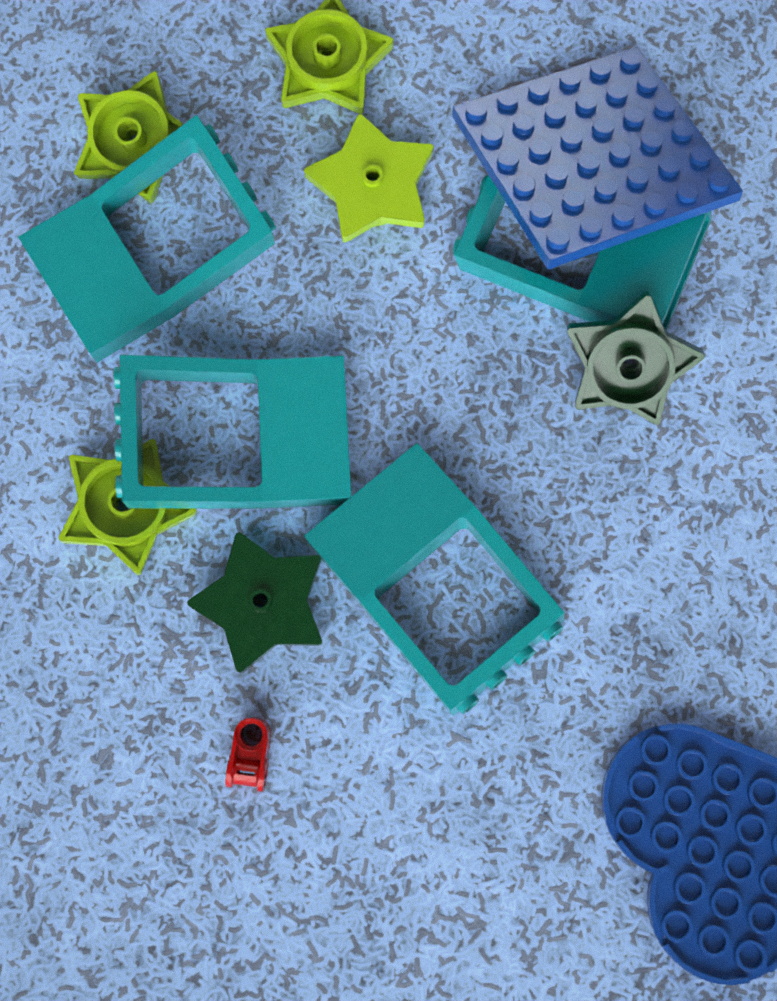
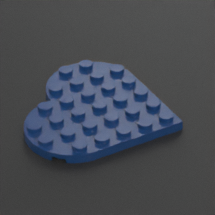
M688 724L654 726L634 735L620 747L606 770L601 792L602 812L607 829L618 848L633 863L651 872L647 889V909L651 927L659 944L680 967L690 974L711 983L740 985L750 983L751 980L759 978L768 972L772 973L777 969V757L704 728Z

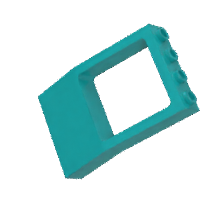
M195 115L95 192L18 236L96 363L175 317L275 244L273 231L276 229L272 218L266 210L260 213L254 203L257 197L247 181L240 182L235 174L239 170L232 156L228 152L222 154L217 146L220 140L210 123L204 126L198 115ZM198 153L249 231L165 293L157 295L151 289L108 218L113 212L189 155Z
M485 175L481 181L480 196L476 205H472L468 211L465 230L462 236L459 235L455 240L453 255L462 271L590 322L614 320L645 291H649L664 329L667 331L712 220V211L601 250L585 287L578 290L484 253L505 204V200L490 176Z
M119 355L120 367H114V385L116 389H120V403H115L114 417L116 425H121V439L115 440V456L117 461H121L122 475L116 476L115 487L117 498H122V502L128 508L268 509L342 505L351 498L344 356L230 359ZM147 380L253 383L258 385L261 484L257 487L143 486L142 383Z
M418 443L413 445L304 535L309 546L320 556L321 560L367 612L452 716L458 711L462 715L470 711L479 702L477 697L479 693L486 687H489L490 690L498 687L507 678L508 675L505 673L507 669L514 663H517L519 666L523 665L535 654L536 651L533 648L543 638L547 642L551 641L564 628L561 624L564 621V611L476 506ZM468 529L539 614L458 684L450 685L380 603L379 598L459 530Z

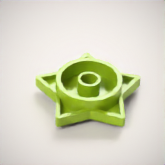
M324 0L315 11L304 15L296 23L265 29L268 42L286 66L281 95L283 108L326 99L358 114L364 113L366 75L393 49L392 37L361 27L348 14L341 0Z
M151 72L125 91H119L111 95L80 93L78 95L87 126L88 139L75 167L74 174L79 179H112L183 125L182 122L168 113L161 80L157 72ZM137 135L133 140L129 141L132 136ZM163 176L139 193L148 203H154Z
M358 114L342 150L304 168V175L308 181L336 203L341 238L344 243L374 226L395 224L423 228L425 226V218L417 184L433 156L434 146L425 143L390 141L362 114Z
M152 438L143 443V486L170 487L163 481L157 443ZM70 455L69 462L78 500L58 539L64 544L107 546L136 575H141L157 536L195 516L197 509L130 508L127 511L121 512L118 509V505L122 498H117L115 487L116 476L122 475L121 461Z

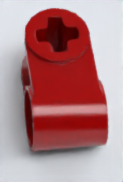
M250 717L240 721L236 726L226 770V787L232 788L234 784L256 787L258 792H264L269 767L268 755L271 741V728L264 719ZM252 723L258 725L262 730L263 737L257 745L249 744L244 738L246 726ZM240 770L254 772L255 774L242 773Z

